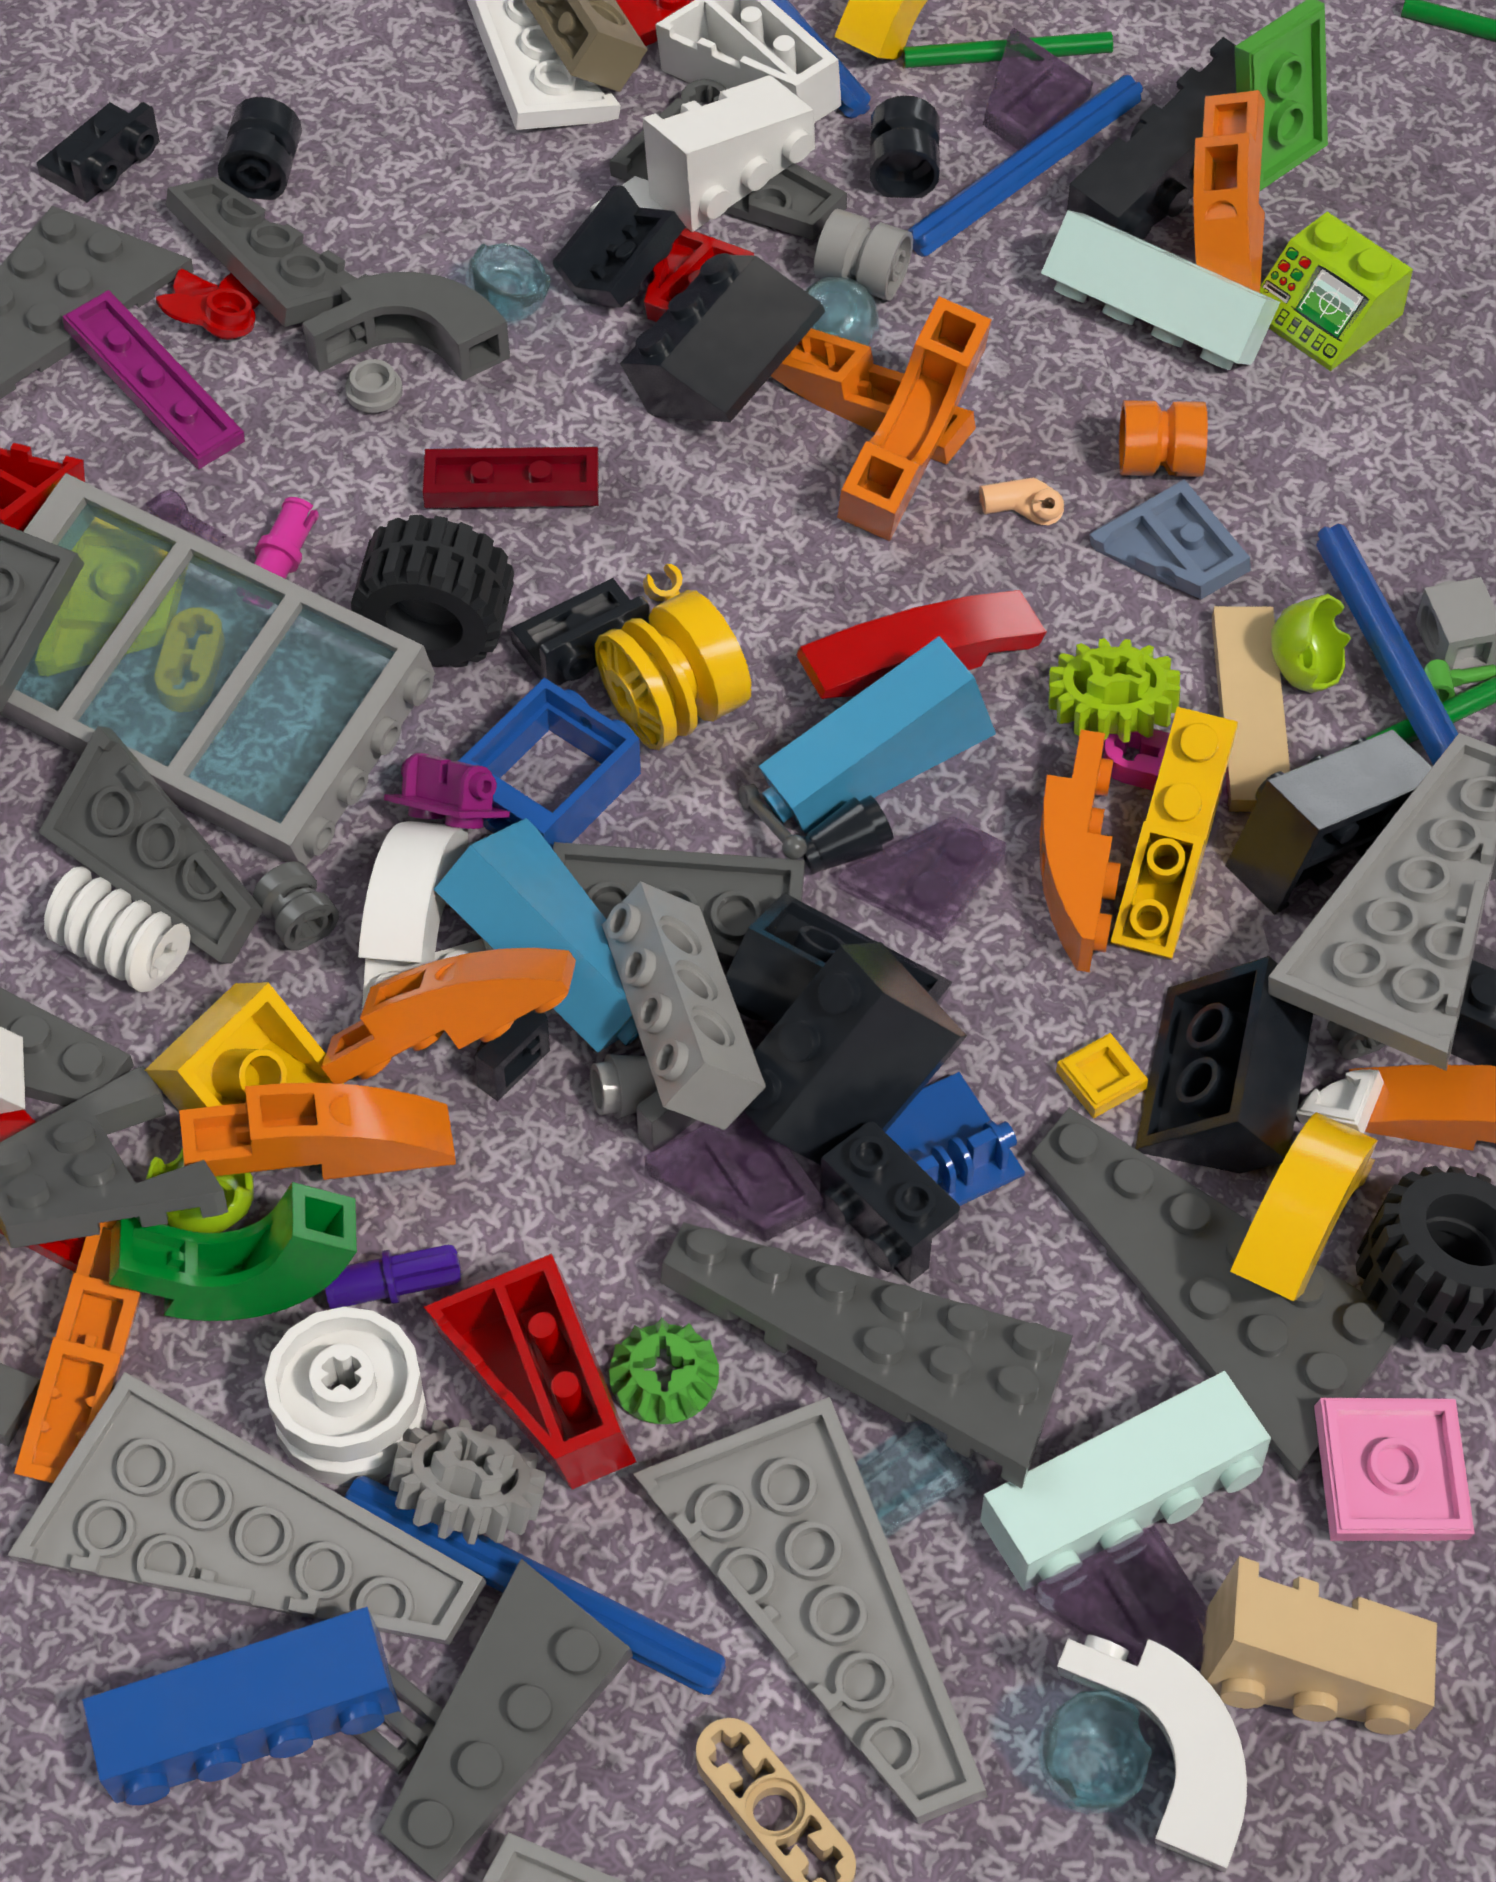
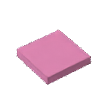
M1320 1398L1314 1405L1330 1541L1469 1540L1475 1534L1456 1399Z

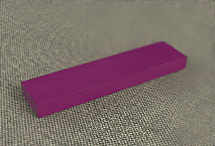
M110 290L105 291L62 316L64 329L198 470L245 442L244 431Z

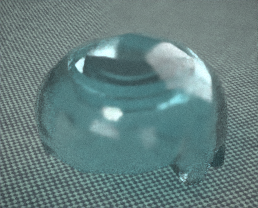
M504 242L490 246L481 244L473 257L469 260L465 283L466 286L486 298L507 322H514L531 316L542 306L550 287L551 277L545 273L542 263L526 248Z
M825 277L808 286L805 290L820 301L826 311L812 329L869 346L874 332L880 331L876 302L868 289L857 281L847 277Z
M1108 1690L1081 1691L1056 1709L1050 1716L1039 1738L1038 1758L1040 1769L1054 1796L1061 1802H1064L1070 1809L1087 1815L1115 1812L1141 1791L1149 1767L1147 1763L1152 1756V1749L1145 1743L1138 1725L1140 1712L1131 1702ZM1101 1760L1104 1762V1764H1105V1766H1106L1107 1773H1106V1771H1105V1769H1104V1766H1103Z

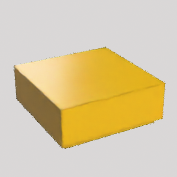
M1111 1033L1057 1062V1074L1093 1119L1147 1089L1148 1078Z

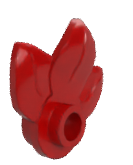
M180 269L177 272L173 293L162 294L156 297V303L167 316L183 323L201 325L214 336L225 340L245 336L253 330L256 319L254 309L260 304L232 273L228 274L217 285L184 269Z

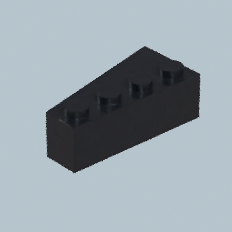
M1222 37L1210 49V56L1213 57V60L1201 72L1191 67L1176 81L1177 88L1180 91L1162 109L1153 103L1139 117V122L1133 129L1130 140L1127 143L1118 137L1079 174L1069 186L1067 211L1086 214L1141 240H1144L1152 227L1166 216L1175 217L1181 213L1194 193L1195 138L1203 137L1205 96L1237 93L1236 45Z

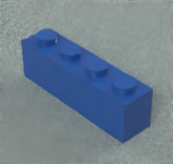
M368 1607L82 1699L100 1783L116 1804L126 1801L129 1805H145L156 1802L169 1794L170 1787L195 1779L204 1782L226 1779L239 1772L242 1764L268 1755L273 1758L296 1756L311 1748L314 1740L341 1731L347 1735L371 1731L384 1722V1715L397 1711L401 1712L380 1632Z

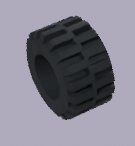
M410 515L407 521L395 518L388 521L387 527L380 526L375 530L372 539H369L353 593L351 611L424 645L431 665L434 667H443V665H451L455 668L468 665V661L478 663L485 659L487 652H493L498 644L514 585L513 565L507 563L508 556L502 548L493 546V539L485 533H476L472 530V526L463 522L457 524L441 516H435L432 519L426 518L423 515Z
M1437 1166L1423 1167L1420 1174L1411 1171L1402 1176L1398 1185L1394 1184L1363 1236L1357 1250L1360 1257L1356 1262L1357 1276L1365 1279L1361 1289L1367 1300H1373L1378 1303L1375 1312L1385 1322L1393 1320L1400 1326L1397 1332L1409 1339L1413 1335L1424 1339V1346L1439 1350L1442 1344L1448 1345L1452 1352L1467 1353L1471 1345L1479 1351L1491 1347L1496 1339V1186L1490 1183L1491 1178L1477 1173L1476 1177L1467 1175L1464 1168L1450 1166L1447 1172H1443Z

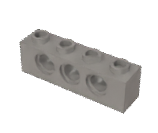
M640 881L629 895L612 909L602 926L662 1105L669 1110L726 1130L766 1087L700 906Z

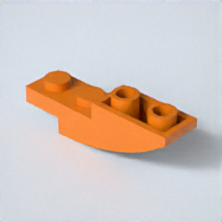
M1259 90L1205 96L1203 137L1195 138L1193 201L1196 264L1260 293L1265 212L1259 204L1265 99Z
M1081 730L1072 778L1047 775L1039 836L1040 869L1043 891L1050 917L1062 946L1077 971L1090 973L1093 951L1106 952L1112 915L1100 913L1102 899L1115 901L1121 863L1109 862L1113 837L1101 835L1105 809L1093 807L1095 795L1108 796L1114 760L1102 758L1105 733Z
M507 948L466 953L433 961L402 972L370 987L360 1016L361 1021L332 1036L321 1068L334 1084H343L356 1076L364 1080L376 1075L388 1065L391 1058L410 1047L414 1051L425 1049L437 1041L444 1031L458 1049L478 1039L482 1042L492 1041L505 1033L517 1018L533 1010L537 1013H544L561 1003L569 993L576 960L569 950Z
M334 1083L245 1086L247 1103L179 1110L184 1166L205 1160L214 1176L321 1164L323 1180L456 1164L447 1104L391 1089Z

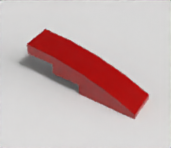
M1021 590L956 598L914 607L867 621L800 646L796 656L821 699L851 697L858 695L938 636L943 639L968 670L981 667L989 653L1028 650L1039 646L1047 631Z

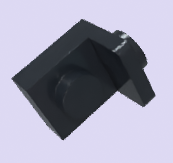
M533 1010L514 1020L511 1027L498 1038L489 1042L481 1041L475 1054L478 1087L497 1102L550 1052L548 1018L545 1012L537 1013Z

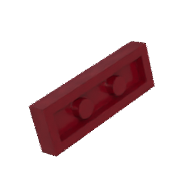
M598 447L425 449L423 476L424 508L599 506Z

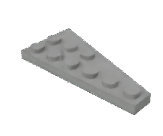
M1461 733L1455 737L1268 976L1269 995L1447 1071L1496 857V746Z
M126 1372L121 1376L8 1553V1556L14 1561L322 1621L368 1607L379 1632L450 1645L486 1584L485 1579L474 1571Z
M830 1397L633 1473L637 1483L918 1824L988 1797Z

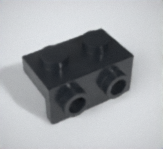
M613 185L553 259V266L579 300L590 304L622 308L625 303L631 301L638 294L641 283L655 265L669 255L672 250V244L686 226L675 211L641 208L624 186Z
M611 578L511 627L512 644L540 680L545 677L559 686L567 681H575L584 677L591 669L598 666L595 655V643L599 635L611 629H622L624 623L632 618H641L649 623L650 605L643 596L630 600L614 578Z
M867 1122L821 1157L819 1199L827 1215L841 1227L850 1224L865 1239L864 1245L867 1253L882 1270L890 1272L895 1269L909 1284L928 1270L932 1238L958 1219L960 1213L959 1204L875 1122Z

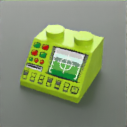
M1327 211L1290 239L1260 286L1261 294L1280 302L1269 329L1326 369L1332 371L1403 315L1413 269Z

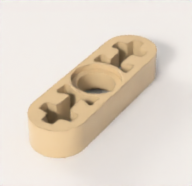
M723 1718L709 1724L700 1734L696 1745V1763L699 1775L784 1882H809L805 1879L809 1873V1861L797 1844H795L801 1839L808 1826H812L816 1830L808 1834L807 1841L808 1847L816 1857L823 1862L833 1856L839 1860L835 1866L836 1881L855 1882L856 1859L851 1846L757 1731L748 1723L735 1718ZM722 1741L729 1748L737 1747L739 1744L745 1746L742 1751V1763L755 1781L747 1788L742 1798H738L734 1794L743 1790V1778L737 1770L729 1763L722 1764L718 1768L713 1765L717 1760L715 1745ZM763 1769L769 1772L768 1775L757 1779ZM780 1795L789 1799L797 1811L794 1822L789 1827L779 1831L767 1830L759 1825L753 1812L757 1803L764 1797ZM795 1844L789 1855L785 1856L781 1852L782 1849ZM820 1877V1878L815 1879V1880L812 1881V1882H827V1881Z

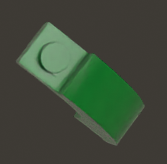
M292 1182L276 1207L262 1220L239 1230L222 1233L193 1232L164 1224L142 1228L136 1217L117 1220L111 1229L109 1284L164 1297V1315L180 1319L229 1321L254 1318L285 1310L304 1302L328 1287L343 1272L357 1253L356 1198Z

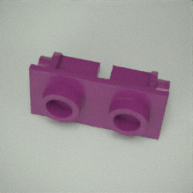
M421 752L405 759L401 766L403 777L402 794H384L385 801L408 806V816L421 819H444L446 815L445 825L450 827L479 829L483 828L484 818H505L510 815V811L492 807L497 783L488 768L458 761L451 762L449 759Z

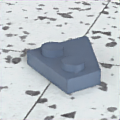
M1185 479L1090 533V543L1095 551L1199 599L1205 598L1251 571L1250 556Z

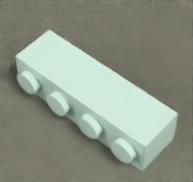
M1069 210L1065 215L1041 271V274L1057 281L1054 288L1056 292L1082 303L1085 302L1087 295L1105 303L1102 310L1104 314L1130 325H1133L1136 317L1154 325L1151 332L1152 336L1177 347H1182L1184 340L1194 343L1203 348L1200 358L1227 370H1231L1234 362L1237 364H1252L1280 304L1277 300L1091 216Z
M1223 1371L1028 1471L1022 1489L1011 1482H1007L985 1493L980 1522L1023 1591L1042 1581L1048 1588L1055 1587L1072 1578L1081 1569L1082 1560L1103 1549L1109 1556L1119 1554L1130 1548L1142 1537L1143 1528L1165 1518L1168 1524L1180 1522L1200 1508L1203 1504L1202 1498L1222 1487H1225L1228 1493H1233L1251 1484L1263 1471L1262 1466L1271 1437L1230 1377Z

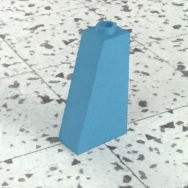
M938 636L760 764L759 768L769 785V788L761 793L763 798L782 823L792 817L806 834L851 798L855 797L858 801L870 795L875 798L992 737L996 732L975 677L943 639Z
M525 818L471 844L434 890L494 950L507 948L569 950L576 960L569 993L553 1009L597 1053L618 1040L625 1046L633 1042L639 1034L602 926L606 918L538 829Z

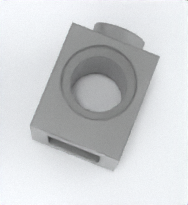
M1482 578L1444 581L1435 586L1424 588L1415 624L1431 659L1444 660L1449 664L1450 670L1492 664L1496 666V608Z

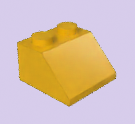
M269 982L235 983L145 1069L178 1111L247 1103L245 1086L279 1083H333L321 1068L326 1053Z

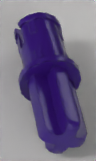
M449 1244L392 1256L390 1250L382 1251V1258L347 1265L343 1272L325 1288L330 1309L386 1298H390L392 1304L400 1303V1295L457 1284L461 1281L462 1274L458 1252L455 1246Z

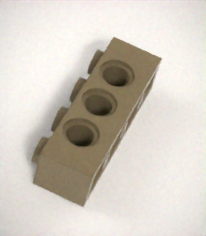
M524 0L566 69L574 77L620 92L631 74L636 71L641 59L648 50L616 0Z

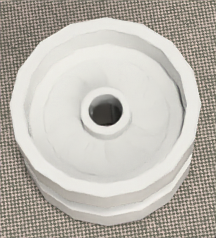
M340 1307L316 1312L289 1328L271 1352L264 1380L279 1444L295 1468L320 1483L350 1487L358 1476H367L375 1481L381 1480L392 1472L399 1441L408 1442L411 1429L415 1427L424 1430L428 1413L415 1347L398 1324L377 1312L351 1307Z

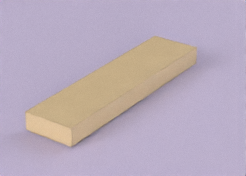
M1213 607L1212 630L1220 717L1238 721V729L1226 769L1229 812H1252L1257 803L1255 794L1259 786L1276 772L1282 771L1286 773L1290 771L1280 669L1274 660L1271 647V629L1275 624L1273 607Z

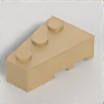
M1239 1556L1205 1610L1200 1674L1214 1688L1223 1703L1232 1707L1252 1709L1266 1704L1293 1709L1295 1716L1308 1721L1325 1722L1337 1717L1365 1722V1727L1375 1733L1385 1735L1403 1734L1408 1732L1409 1729L1415 1730L1434 1707L1437 1623L1362 1597L1352 1600V1608L1319 1597L1318 1582L1300 1576L1293 1579V1588L1259 1577V1562Z

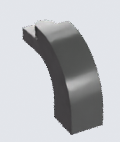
M391 272L353 280L340 286L343 304L303 322L308 359L319 373L368 349L388 343H412L436 352L462 381L510 358L507 321L486 298L468 286L442 276L427 273Z

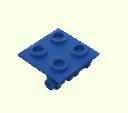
M960 1072L923 1088L885 1132L959 1206L1025 1176V1171L1010 1150V1148L1017 1145V1139L1012 1127L1006 1121L997 1125L989 1118Z

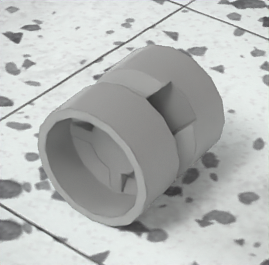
M837 208L827 219L817 244L814 258L815 277L848 287L856 280L857 286L861 287L862 292L891 301L908 270L913 250L912 232L882 222L871 229L869 218Z

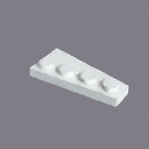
M467 0L516 130L596 124L619 119L621 105L612 93L605 95L597 84L570 75L524 0Z

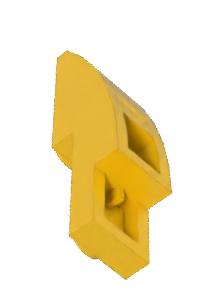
M1177 706L1146 821L1143 822L1110 941L1111 944L1170 960L1173 959L1219 803L1224 776L1238 729V721Z

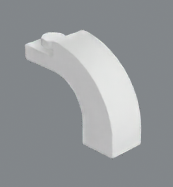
M406 821L396 824L387 834L373 867L361 924L358 957L365 958L362 1010L370 987L402 972L435 961L438 929L446 901L434 888L466 851L469 829L450 827L445 824Z
M1088 1634L1084 1645L1067 1639L1057 1665L1059 1676L1138 1708L1157 1724L1169 1743L1175 1764V1783L1155 1838V1844L1226 1873L1244 1819L1247 1776L1241 1741L1234 1722L1221 1698L1199 1671L1185 1659L1150 1639L1147 1641L1138 1667L1126 1662L1129 1654L1127 1649L1106 1639Z

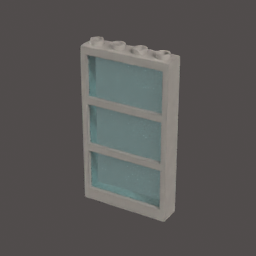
M65 473L24 532L76 552L85 564L0 715L80 756L98 725L111 728L174 804L287 862L296 861L307 866L315 855H321L329 847L335 833L336 823L348 805L357 803L365 792L369 773L381 755H387L393 750L401 734V725L413 707L421 705L430 694L435 672L424 645Z

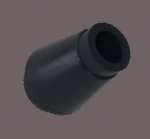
M871 795L860 801L853 797L803 837L807 849L802 857L811 872L815 874L823 869L827 870L883 852L882 845L894 839L893 832L881 807Z

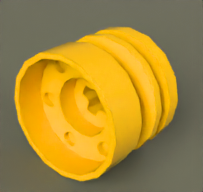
M686 590L653 607L649 614V623L641 618H632L624 623L622 629H611L599 635L595 643L596 662L600 676L614 707L642 743L649 749L661 750L672 744L677 736H687L693 733L698 725V717L704 721H715L745 705L751 697V678L746 659L736 636L723 615L711 601L696 590Z

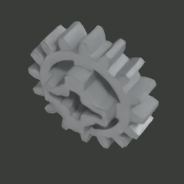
M461 1419L457 1427L450 1429L441 1420H434L430 1434L425 1430L415 1427L411 1429L408 1442L399 1441L389 1481V1490L398 1492L395 1503L398 1509H416L413 1524L418 1527L430 1522L439 1525L438 1537L446 1539L453 1531L463 1533L467 1544L475 1545L477 1536L486 1533L495 1543H501L504 1540L506 1529L522 1535L525 1533L528 1520L536 1521L544 1494L543 1487L546 1480V1472L536 1469L539 1458L536 1453L518 1452L521 1443L520 1438L514 1436L507 1439H499L496 1437L497 1429L494 1425L489 1424L482 1432L472 1430V1425L468 1419Z

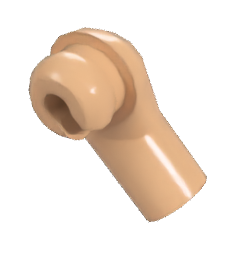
M1026 478L979 487V498L984 514L1013 510L1038 525H1051L1056 523L1064 512V501L1059 492L1036 478Z

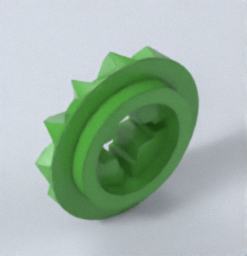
M661 1317L655 1325L642 1329L634 1325L630 1335L621 1344H615L609 1369L610 1386L618 1403L632 1416L654 1424L678 1423L695 1416L710 1402L718 1385L719 1364L713 1351L711 1340H704L694 1331L690 1323L684 1327L671 1325ZM660 1349H667V1356H670L672 1366L683 1367V1369L672 1371L671 1381H668V1391L661 1392V1382L657 1381L656 1372L645 1370L656 1366L657 1357L660 1356Z

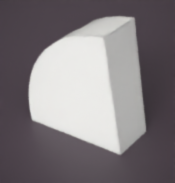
M1353 1070L1346 1073L1347 1078L1338 1080L1321 1091L1314 1089L1305 1097L1296 1112L1299 1122L1305 1125L1309 1118L1317 1112L1364 1133L1384 1084L1379 1070Z

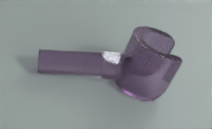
M172 489L162 491L145 503L146 508L151 511L150 514L173 525L178 523L184 529L194 532L218 547L226 538L225 533L198 519L193 513L189 512L183 498Z

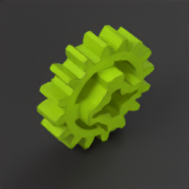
M1105 638L1099 639L1098 648L1090 649L1088 646L1080 643L1076 645V657L1061 653L1058 657V667L1050 668L1048 707L1051 710H1057V722L1059 724L1074 721V734L1080 736L1081 730H1090L1105 733V741L1109 734H1118L1120 740L1126 743L1130 742L1131 732L1138 731L1141 735L1149 738L1153 736L1154 724L1168 727L1171 724V713H1175L1177 706L1179 707L1181 690L1180 671L1171 670V658L1169 656L1154 659L1153 646L1147 645L1139 650L1132 647L1130 639H1124L1119 647H1111Z

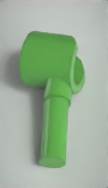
M1435 659L1426 664L1424 668L1441 702L1455 696L1454 687L1496 677V666L1494 664L1450 670L1447 662Z

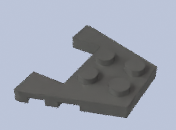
M144 1066L129 1071L0 1142V1228L11 1248L99 1235V1223L136 1217L143 1228L168 1224L167 1212L200 1207L202 1218L219 1216L228 1212L224 1190L205 1160L141 1182H135L109 1140L108 1134L166 1115L162 1094L153 1079L145 1071Z

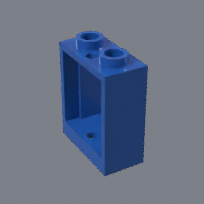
M545 677L458 760V762L488 768L497 783L492 807L510 811L509 817L484 818L483 827L492 833H496L527 818L538 829L552 849L554 842L572 843L641 774L639 737L635 735L633 730L624 722L617 719L610 720L590 707L577 692L570 689L563 690ZM549 730L601 763L553 813L500 779Z

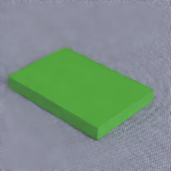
M1305 0L1235 46L1236 92L1259 90L1265 99L1260 191L1328 145L1325 3L1318 0Z

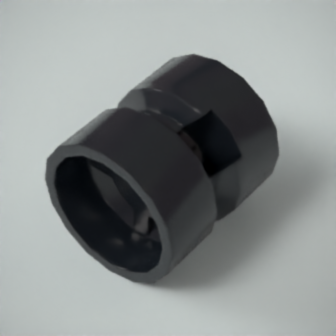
M896 96L886 99L876 106L871 115L870 181L874 189L884 197L922 198L933 191L939 182L940 117L935 107L926 100L915 96Z
M267 97L245 99L237 105L217 167L219 179L247 198L275 200L282 195L289 180L293 159L302 133L301 121L296 113L284 103Z

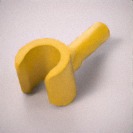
M665 564L663 567L666 575L671 580V590H660L654 584L650 574L645 576L643 588L645 594L650 599L667 601L680 594L679 589L682 585L683 577L681 571L675 565Z

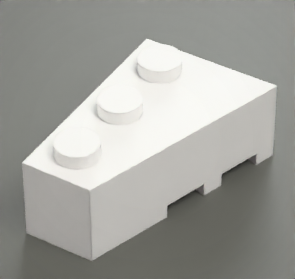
M694 0L655 24L661 70L688 83L702 79L714 80L721 83L726 89L771 75L814 109V123L842 106L838 59L771 0Z
M771 75L720 91L718 101L701 106L695 100L682 104L680 114L662 119L656 113L643 117L649 195L665 210L675 211L683 224L691 232L711 219L720 217L727 208L752 191L761 189L771 178L793 163L802 161L815 149L814 109Z

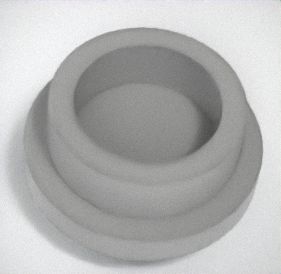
M378 359L365 360L355 365L345 384L346 397L349 403L354 408L369 413L382 412L392 408L401 399L403 393L402 381L398 373L394 371L390 364Z

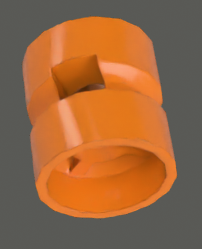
M1123 400L1119 426L1120 475L1153 476L1159 466H1164L1169 475L1202 477L1206 464L1208 438L1206 402H1173L1167 411H1162L1156 401Z

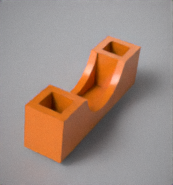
M938 297L915 342L904 376L882 423L870 441H866L841 489L837 518L885 540H891L985 351L992 319L945 298Z

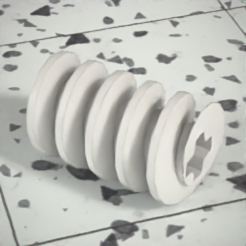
M83 866L72 868L62 877L54 888L44 915V930L48 939L60 946H67L70 952L79 957H86L88 962L100 969H107L108 974L120 981L127 980L128 985L139 992L152 991L167 980L182 963L190 945L191 936L186 925L179 923L172 927L170 916L162 911L152 915L149 904L142 900L132 903L131 894L121 888L112 891L111 883L102 877L92 880L91 872Z

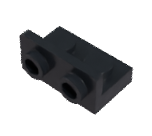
M109 102L36 162L39 175L88 203L102 190L112 188L120 175L139 159H146L153 153L156 145L160 142L154 109L147 103L142 102L128 113Z

